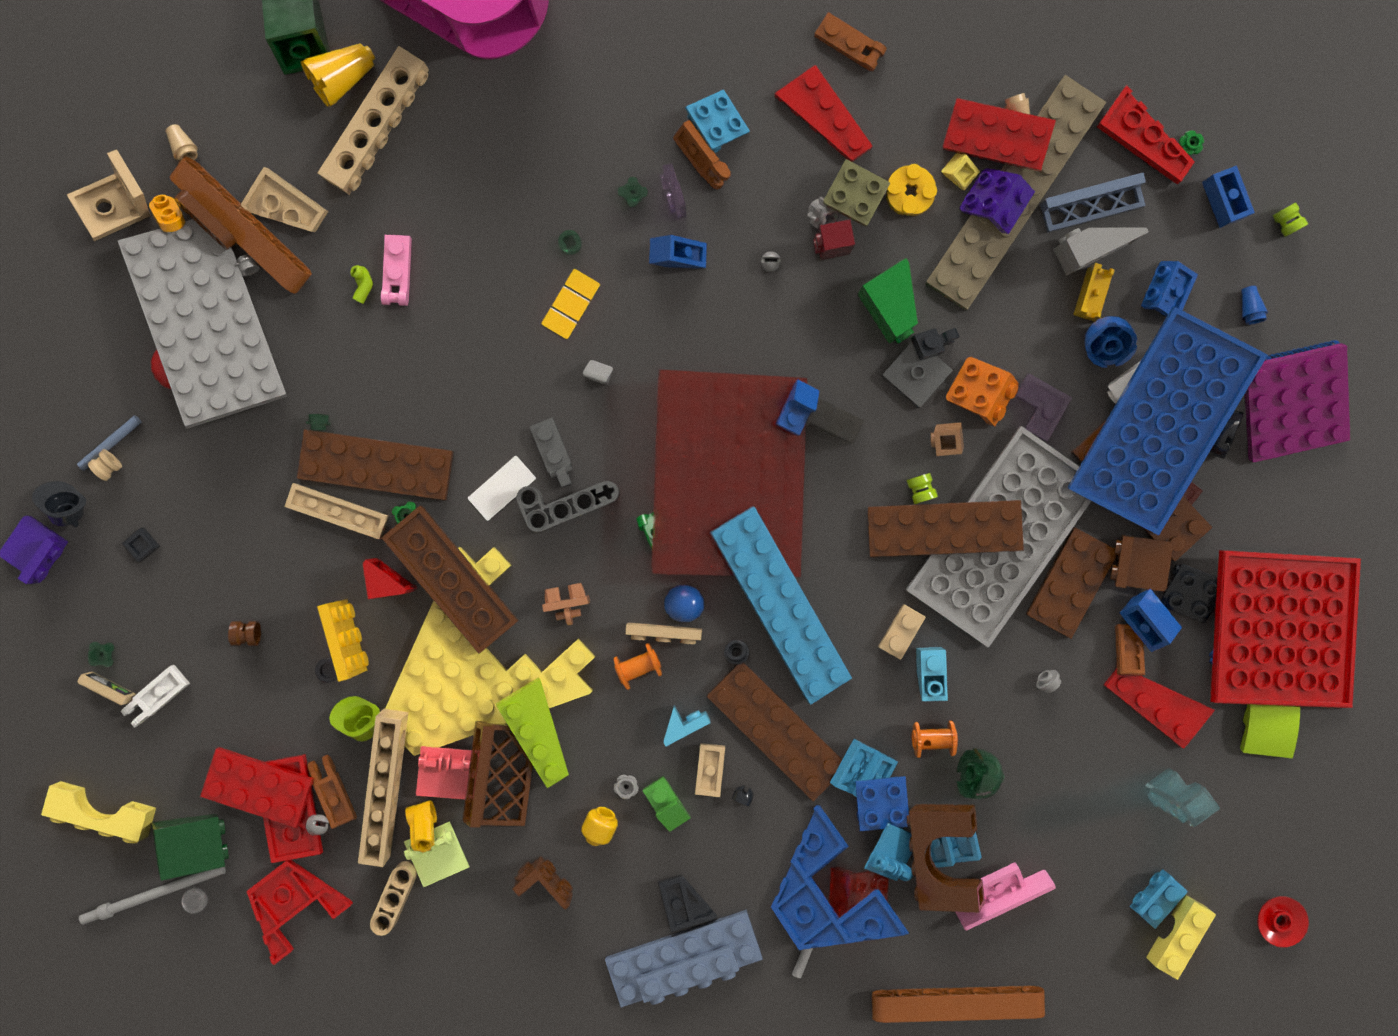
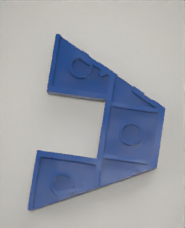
M816 805L809 825L802 834L803 839L792 857L789 871L786 877L783 878L780 891L775 896L771 905L772 910L797 948L804 950L909 934L879 889L874 890L840 918L838 917L812 876L849 846L821 806Z

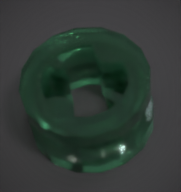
M573 230L562 232L558 238L559 247L566 254H576L582 247L580 236ZM569 236H572L576 242L574 247L571 245L572 248H567L566 243H564L566 238L569 240Z

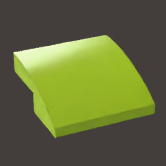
M1247 704L1243 718L1246 728L1240 745L1242 752L1293 758L1299 732L1300 706Z

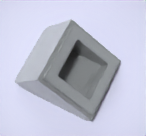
M590 360L583 371V376L592 381L608 385L613 368Z

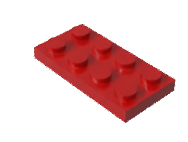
M957 98L944 140L943 150L1041 172L1056 120Z
M218 747L215 750L200 797L297 828L300 824L314 778Z
M306 754L264 761L310 776ZM312 787L297 828L263 817L271 863L323 853L321 836L311 835L306 829L308 818L312 815H317Z

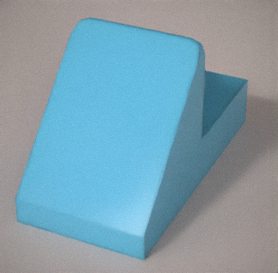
M674 705L664 737L665 746L710 724L707 712L700 713L697 710L686 716L687 721L683 722Z

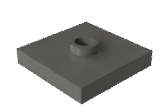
M911 341L882 374V377L916 407L920 408L953 370L937 356L920 361Z

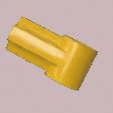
M431 800L406 807L405 812L410 827L411 847L414 851L427 852L435 845L433 823L437 822V813Z

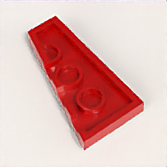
M816 65L774 94V97L780 102L785 103L796 116H800L807 122L811 129L822 135L847 160L853 162L872 149V144Z
M1126 85L1099 122L1097 128L1178 185L1194 164V160L1174 138L1170 139L1163 131L1164 126L1158 120L1155 122L1146 111L1148 108L1142 101L1138 102L1131 94L1133 91Z
M1117 668L1104 683L1107 689L1183 749L1215 711L1143 676L1117 675Z

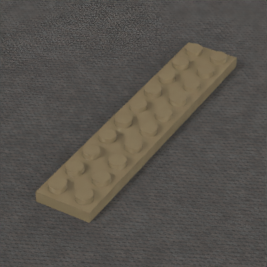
M1067 75L1063 76L1037 115L1056 120L1041 172L1004 164L1000 170L1020 174L1035 191L1009 234L1001 233L989 219L970 215L925 284L965 311L969 309L1106 104V101Z

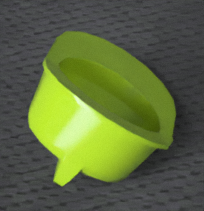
M352 696L338 702L332 709L329 719L331 725L336 730L352 737L356 741L363 742L373 738L375 718L380 713V710L375 704L361 697Z

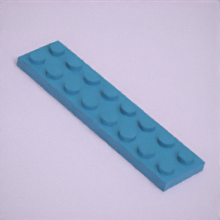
M750 507L711 531L712 538L807 703L813 704L852 679L756 508Z

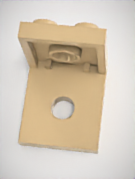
M117 149L107 153L114 171L113 175L67 194L94 241L151 216L143 192ZM107 202L111 204V210L107 213L99 212L97 207L100 203Z

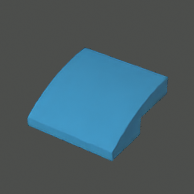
M853 739L830 783L857 797L855 781L890 778L898 761Z
M976 832L972 837H941L933 840L931 844V857L937 868L948 867L958 862L980 860L982 856Z

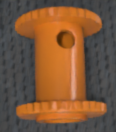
M649 643L645 644L647 652L624 662H620L617 656L614 657L616 673L620 682L627 690L630 689V680L650 671L656 670L658 676L662 675L658 656Z
M948 721L946 729L920 730L919 723L915 722L912 730V746L915 756L920 758L921 750L949 749L950 755L955 756L958 737L954 722Z

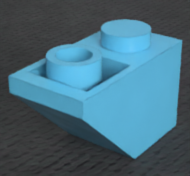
M942 647L916 648L917 677L921 700L948 701L946 650Z

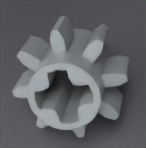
M822 197L810 204L809 213L807 214L811 219L810 223L817 229L820 225L836 222L839 213L824 205V198Z

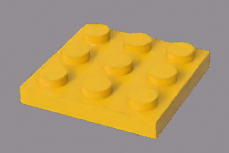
M348 599L317 606L338 682L368 671L366 667L369 665L368 657L365 651L362 652L360 646L362 641L361 632L358 627L355 628L353 618H355L353 605L348 603Z

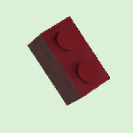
M850 219L820 225L817 234H815V239H813L815 254L820 255V260L850 255L855 246Z

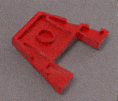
M286 860L246 891L255 918L260 923L264 934L262 938L265 945L268 946L271 954L269 958L273 965L294 949L279 928L317 899L332 919L336 918L353 904L349 898L292 860Z

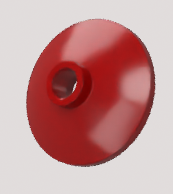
M1281 896L1270 899L1262 906L1258 914L1257 923L1260 934L1267 942L1277 947H1290L1299 943L1304 938L1308 930L1309 919L1305 908L1298 901L1290 897ZM1282 915V921L1276 923L1277 918Z

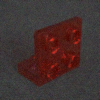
M832 867L829 904L840 918L874 890L879 889L887 901L889 878L872 871L854 873L841 867Z

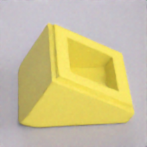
M956 153L941 171L949 180L964 191L980 173L966 154Z

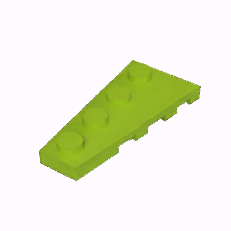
M538 677L496 703V706L542 781L549 788L569 774L542 683Z

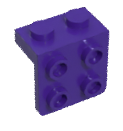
M986 168L978 176L973 187L962 202L960 210L965 214L987 218L1001 233L1009 234L1035 191L1020 174Z
M24 516L1 548L0 557L21 571L18 579L23 583H41L48 575L54 562L61 556L68 541L32 516Z

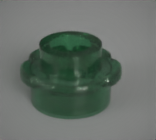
M308 414L306 424H311L310 429L326 430V425H331V422H329V415Z

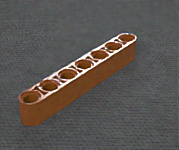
M184 156L171 173V181L181 190L184 189L212 214L234 236L237 244L281 286L291 293H298L312 275L311 270L248 210L244 209L241 203L199 163Z
M1038 986L890 989L872 992V1019L882 1023L1037 1019L1045 1016L1044 989Z

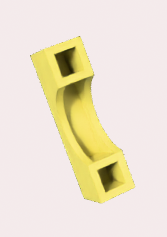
M60 781L49 786L41 815L50 817V821L55 823L67 822L74 824V827L80 830L93 829L102 836H118L124 842L138 843L149 836L156 808L132 801L122 806L116 814H103L96 811L89 804L85 788Z

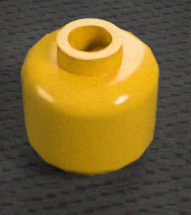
M606 807L591 809L584 820L581 832L589 844L593 846L605 845L611 841L618 827V821L614 812Z

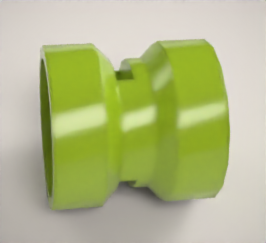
M1296 202L1272 215L1274 220L1282 226L1281 232L1284 237L1308 225L1305 217H1301L1299 214L1300 208ZM1295 218L1294 221H1292V222H1290V223H1288V224L1286 223L1287 221H1289V220Z
M931 473L906 480L908 488L912 489L914 504L938 497L936 489L932 488ZM926 487L929 488V489H926V490L917 492V490H920V489H923V488H926Z

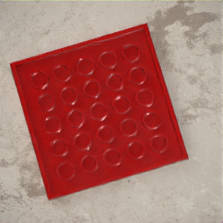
M1219 550L1210 702L1352 708L1361 559Z

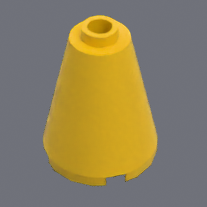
M359 43L306 58L301 61V66L308 80L311 79L315 86L313 89L327 107H330L374 67L373 60H375V56L368 46L364 47Z

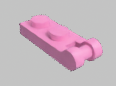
M385 235L381 291L382 305L399 303V306H408L412 242L410 236ZM392 287H400L399 293H392Z

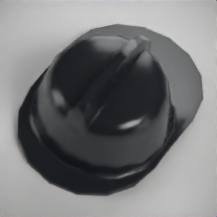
M52 481L40 485L32 494V501L35 506L47 515L54 525L78 527V521L84 514L86 498L72 485L66 482Z

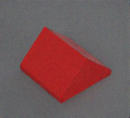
M379 558L366 559L363 562L368 599L406 594L417 589L414 584Z

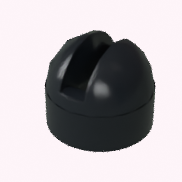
M745 785L737 787L732 799L750 807L754 796L752 789L749 788L746 793L744 792Z

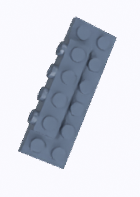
M747 909L605 957V962L621 1007L642 1000L644 1003L650 1001L652 1005L664 1001V996L674 993V996L678 997L686 994L690 987L697 985L699 989L710 986L714 979L720 977L723 981L732 979L736 976L735 972L739 971V967L763 960Z

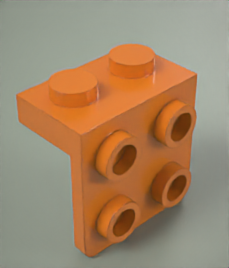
M968 357L950 387L946 399L952 404L980 415L987 424L995 427L998 421L1003 419L1010 399H1013L1017 394L1019 383L1010 372L976 358Z

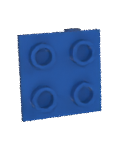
M905 776L855 781L858 806L857 819L860 831L885 829L888 823L898 828L908 827L907 816L909 815Z

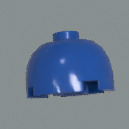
M1106 316L1092 323L1086 332L1084 344L1088 358L1095 365L1108 368L1107 365L1115 364L1120 366L1130 360L1137 350L1136 343L1138 339L1135 330L1126 320L1117 316Z

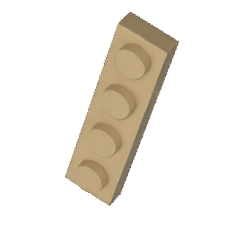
M296 483L292 484L285 507L376 539H382L389 519V515Z

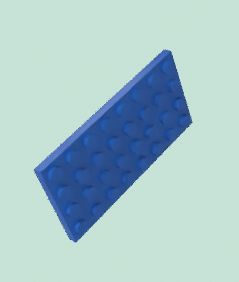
M1172 307L1071 480L1068 489L1160 535L1268 354L1176 307Z

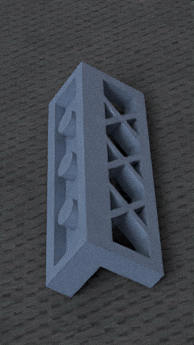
M1144 173L1046 198L1040 204L1047 233L1143 208L1146 205L1140 186L1146 183ZM1133 190L1137 203L1129 205L1120 200L1124 192ZM1106 197L1114 202L1110 210L1104 211L1096 206L1100 198ZM1077 204H1083L1090 208L1086 217L1081 218L1072 213ZM1058 210L1066 215L1062 223L1053 225L1049 212Z

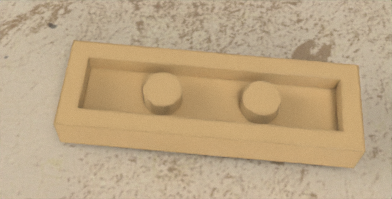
M627 623L626 634L631 635V639L646 640V636L656 637V641L671 642V638L681 639V643L696 644V640H701L702 628Z

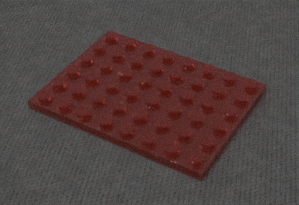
M677 370L658 371L652 545L653 574L734 576L710 532L753 506L756 508L794 577H801L806 423L799 436L775 424L796 380L798 379L807 384V378Z

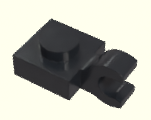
M934 328L915 334L911 340L920 361L943 354L946 351L944 346L954 343V339H958L960 336L956 328L940 335L937 329Z

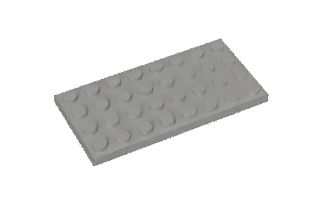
M193 219L185 221V225L174 232H164L161 229L118 240L186 429L287 397L239 267H235L237 261L232 247L227 251L223 249Z
M1020 426L967 502L1021 500L1024 551L929 555L905 590L989 648L1091 502V500L1068 489L1079 466Z

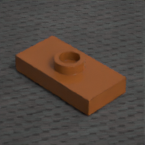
M1115 625L1117 675H1145L1143 641L1130 625Z

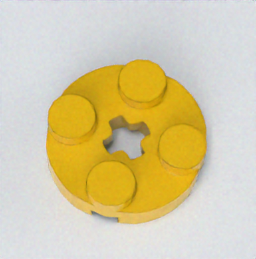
M917 164L903 166L890 176L888 180L890 185L886 190V200L891 209L897 214L907 216L921 215L929 209L937 193L935 180L926 169ZM907 185L916 187L915 193L917 195L915 197L911 194L908 196L905 194Z

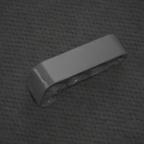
M603 481L546 505L537 488L525 486L518 491L516 498L528 528L534 532H542L614 503L619 498L620 490L615 483ZM605 486H608L610 489L614 488L615 492L611 494L612 498L609 499L607 496L598 498L601 503L597 505V499L592 491L596 490V494H600L605 491ZM531 490L536 498L532 504L527 505L523 500L525 492ZM582 495H588L591 498V505L587 509H582L579 506L578 501ZM560 504H564L568 508V515L562 519L557 517L555 512ZM536 514H542L545 518V524L541 528H537L533 524L532 520Z

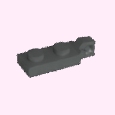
M552 417L530 426L551 478L557 476L561 487L571 485L572 482L568 471L573 470L572 462L554 418Z

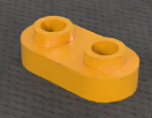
M158 195L149 203L152 215L162 231L174 232L185 225L183 214L174 198Z

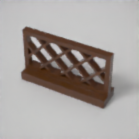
M475 722L463 813V822L469 827H480V825L525 826L533 764L523 748L514 739L516 738L513 733L510 734L509 731L511 729L508 724ZM494 730H503L508 736L499 746L493 741ZM512 741L518 751L507 759L501 750ZM499 753L505 762L494 771L490 767V760ZM522 754L526 759V764L518 772L511 763ZM509 766L515 775L504 784L498 775ZM495 778L502 787L490 796L487 792V784ZM519 779L523 784L522 791L514 797L508 788ZM506 791L512 800L501 809L494 800ZM492 803L498 812L491 819L483 818L484 809ZM516 804L519 807L518 819H509L505 812Z

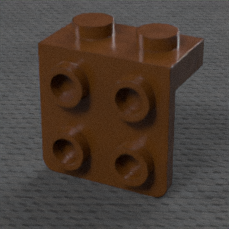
M1121 535V541L1116 540L1114 555H1118L1117 565H1112L1110 580H1114L1115 587L1126 588V586L1165 591L1168 583L1173 544L1168 541Z
M542 856L532 864L529 861L517 871L519 874L514 878L516 882L512 889L518 896L523 894L538 880L564 910L570 906L573 896L571 884L565 878L561 880L555 873L557 870L553 863L548 859L544 860Z

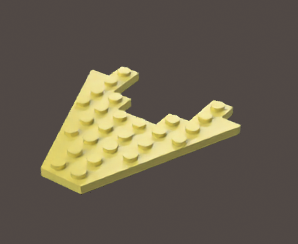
M461 547L458 548L489 586L512 566L495 547L477 563ZM433 601L385 709L409 712L404 746L416 756L420 754L421 746L441 747L474 735L476 721L506 724L496 703L538 677L541 680L549 708L590 694L593 690L577 673L593 660L595 655L578 638L543 672L526 654L506 670L487 648L478 654L436 602Z

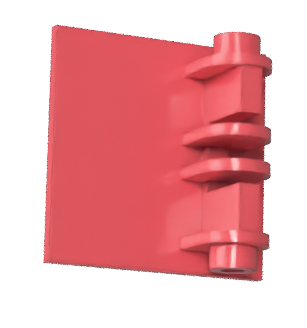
M421 746L416 796L465 800L472 750Z

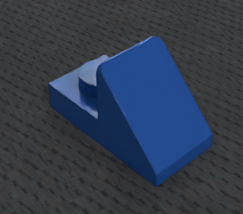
M797 379L775 425L799 436L810 413L815 412L817 409L819 390Z

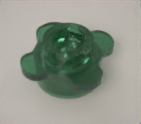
M629 177L628 182L618 188V195L624 197L630 207L637 206L642 197H646L648 194L647 188L642 187L636 177ZM635 190V193L631 194L630 191Z
M97 641L92 642L88 651L89 664L91 666H112L114 663L112 659V652L115 650L114 645L110 642L106 644H99Z

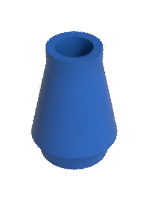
M1257 286L1243 288L1241 290L1242 319L1245 320L1246 325L1266 321L1268 311L1258 293Z

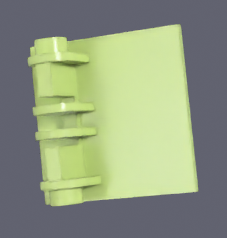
M450 821L434 828L435 845L431 847L430 851L423 853L414 851L411 847V839L404 841L407 848L404 851L407 860H412L423 887L470 867Z

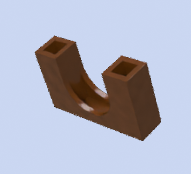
M915 804L907 816V826L911 828L912 837H910L909 848L914 854L912 874L916 877L917 886L915 887L914 895L915 900L919 902V910L980 913L985 905L983 879L949 877L935 866L931 857V844L933 840L941 837H972L977 831L975 805Z

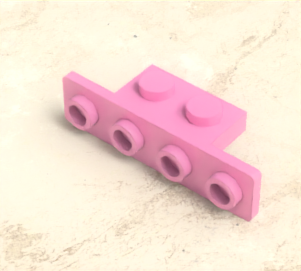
M1015 862L981 878L983 879L985 905L980 913L956 912V915L964 930H969L1046 894L1056 887L1046 870H1041L1023 879L1021 871Z

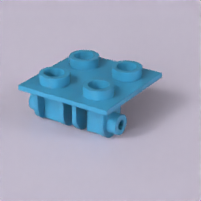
M724 90L685 107L688 119H691L714 153L718 152L722 145L750 132Z
M888 823L864 868L895 881L898 878L903 881L912 879V869L906 865L912 854L909 848L910 837H912L911 833Z

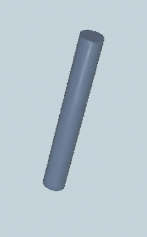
M134 415L77 463L78 467L85 471L88 468V462L92 459H97L103 449L109 451L141 424V420Z

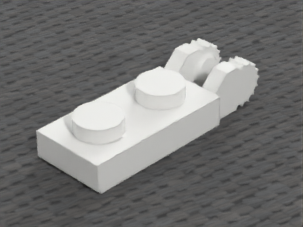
M171 665L136 694L133 700L121 710V713L124 716L130 714L138 706L143 710L131 722L135 728L150 716H153L190 683L175 665Z

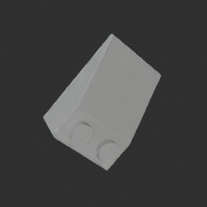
M1077 228L1058 240L1060 244L1053 250L1067 276L1135 242L1149 231L1147 228H1088L1081 232Z

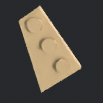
M263 167L241 203V206L250 213L311 232L317 231L328 213L322 206L266 167Z

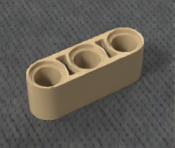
M402 861L390 874L370 921V928L376 935L383 936L388 934L397 923L418 874L413 862ZM399 870H405L409 874V879H402L399 875ZM389 893L396 894L399 897V902L391 901ZM379 917H386L389 920V925H383L379 921Z

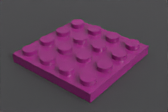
M1343 343L1263 362L1244 394L1248 460L1254 463L1350 441L1347 345Z

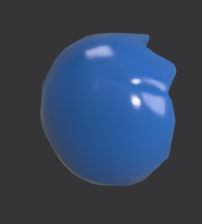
M678 585L667 593L664 599V608L673 620L687 623L700 617L704 610V598L697 588L689 585Z

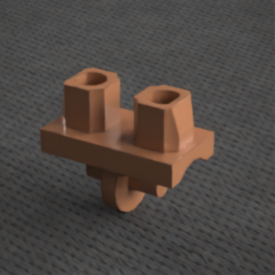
M582 583L568 585L570 599L561 600L559 587L546 589L545 603L542 604L543 612L564 608V612L555 613L556 620L566 619L568 626L573 625V617L581 616V610H571V607L590 603L589 595H585Z

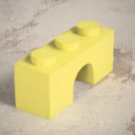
M1187 895L1179 901L1171 914L1175 918L1172 932L1165 939L1158 936L1146 957L1155 967L1177 980L1216 916L1209 908Z

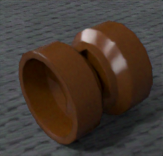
M231 621L228 630L230 645L240 646L243 643H247L249 646H258L261 640L260 622L249 621L248 623H242L241 621Z

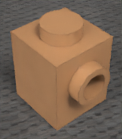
M962 422L936 425L934 432L931 433L932 448L936 447V456L962 454L964 448Z

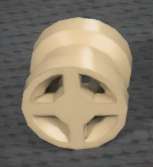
M103 449L97 459H92L88 462V467L97 477L107 481L111 478L113 471H118L122 468V464L112 453Z

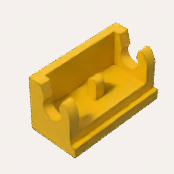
M1094 263L1087 268L1074 311L1075 316L1094 322L1101 317L1111 278L1115 271L1113 268L1105 270L1101 268L1102 264Z

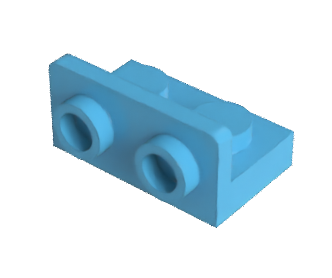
M1162 869L1151 877L1149 885L1144 891H1140L1135 895L1130 907L1156 929L1188 891Z

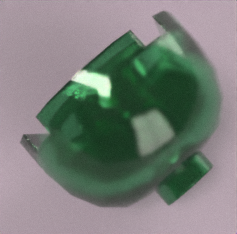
M977 748L966 750L960 757L957 766V772H961V781H957L960 794L965 798L978 800L987 799L995 795L1004 781L1003 768L999 759L991 752Z

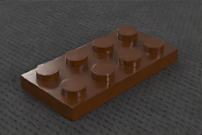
M1073 527L1025 615L1072 639L1117 556L1114 555L1115 549Z

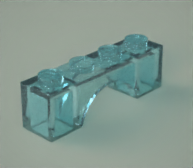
M1170 768L1145 785L1150 792L1147 794V797L1156 807L1159 806L1164 812L1168 811L1173 818L1177 817L1181 823L1187 822L1193 827H1196L1220 809L1204 786L1196 782L1187 786L1179 774Z

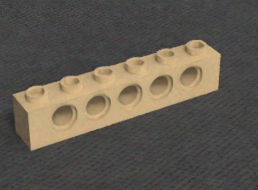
M398 46L318 171V174L323 179L350 195L352 190L355 191L359 187L364 171L371 168L375 161V154L388 141L387 135L392 128L397 127L400 123L403 110L414 101V93L417 88L426 82L429 69L425 62ZM401 77H408V80L405 84H397L398 80ZM387 98H395L393 104H391L390 106L384 105V102ZM381 118L378 126L371 127V122L374 119ZM367 139L365 147H357L360 140ZM348 160H354L352 168L344 169V165Z
M383 709L375 718L358 858L359 864L383 867L391 857L409 712Z

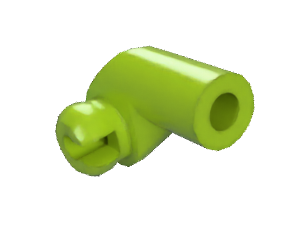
M355 265L352 267L350 274L355 278L358 287L352 298L364 304L373 287V282L369 271L365 267Z

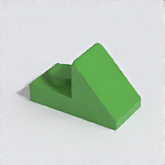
M664 776L643 789L644 794L656 811L657 819L669 832L691 818Z

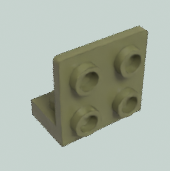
M846 159L830 187L823 204L866 227L890 182Z

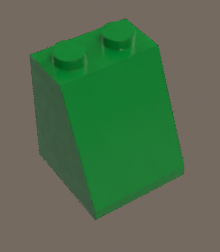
M905 258L863 285L857 294L889 344L895 340L899 344L914 333L913 328L918 324L909 261Z

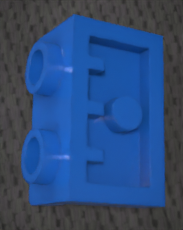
M1161 261L1155 270L1154 277L1145 293L1141 306L1145 309H1155L1166 317L1172 307L1183 310L1198 274L1179 261Z

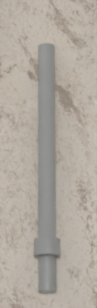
M225 867L195 873L121 901L99 905L96 910L80 915L79 921L84 925L97 919H108L113 917L114 913L225 874Z

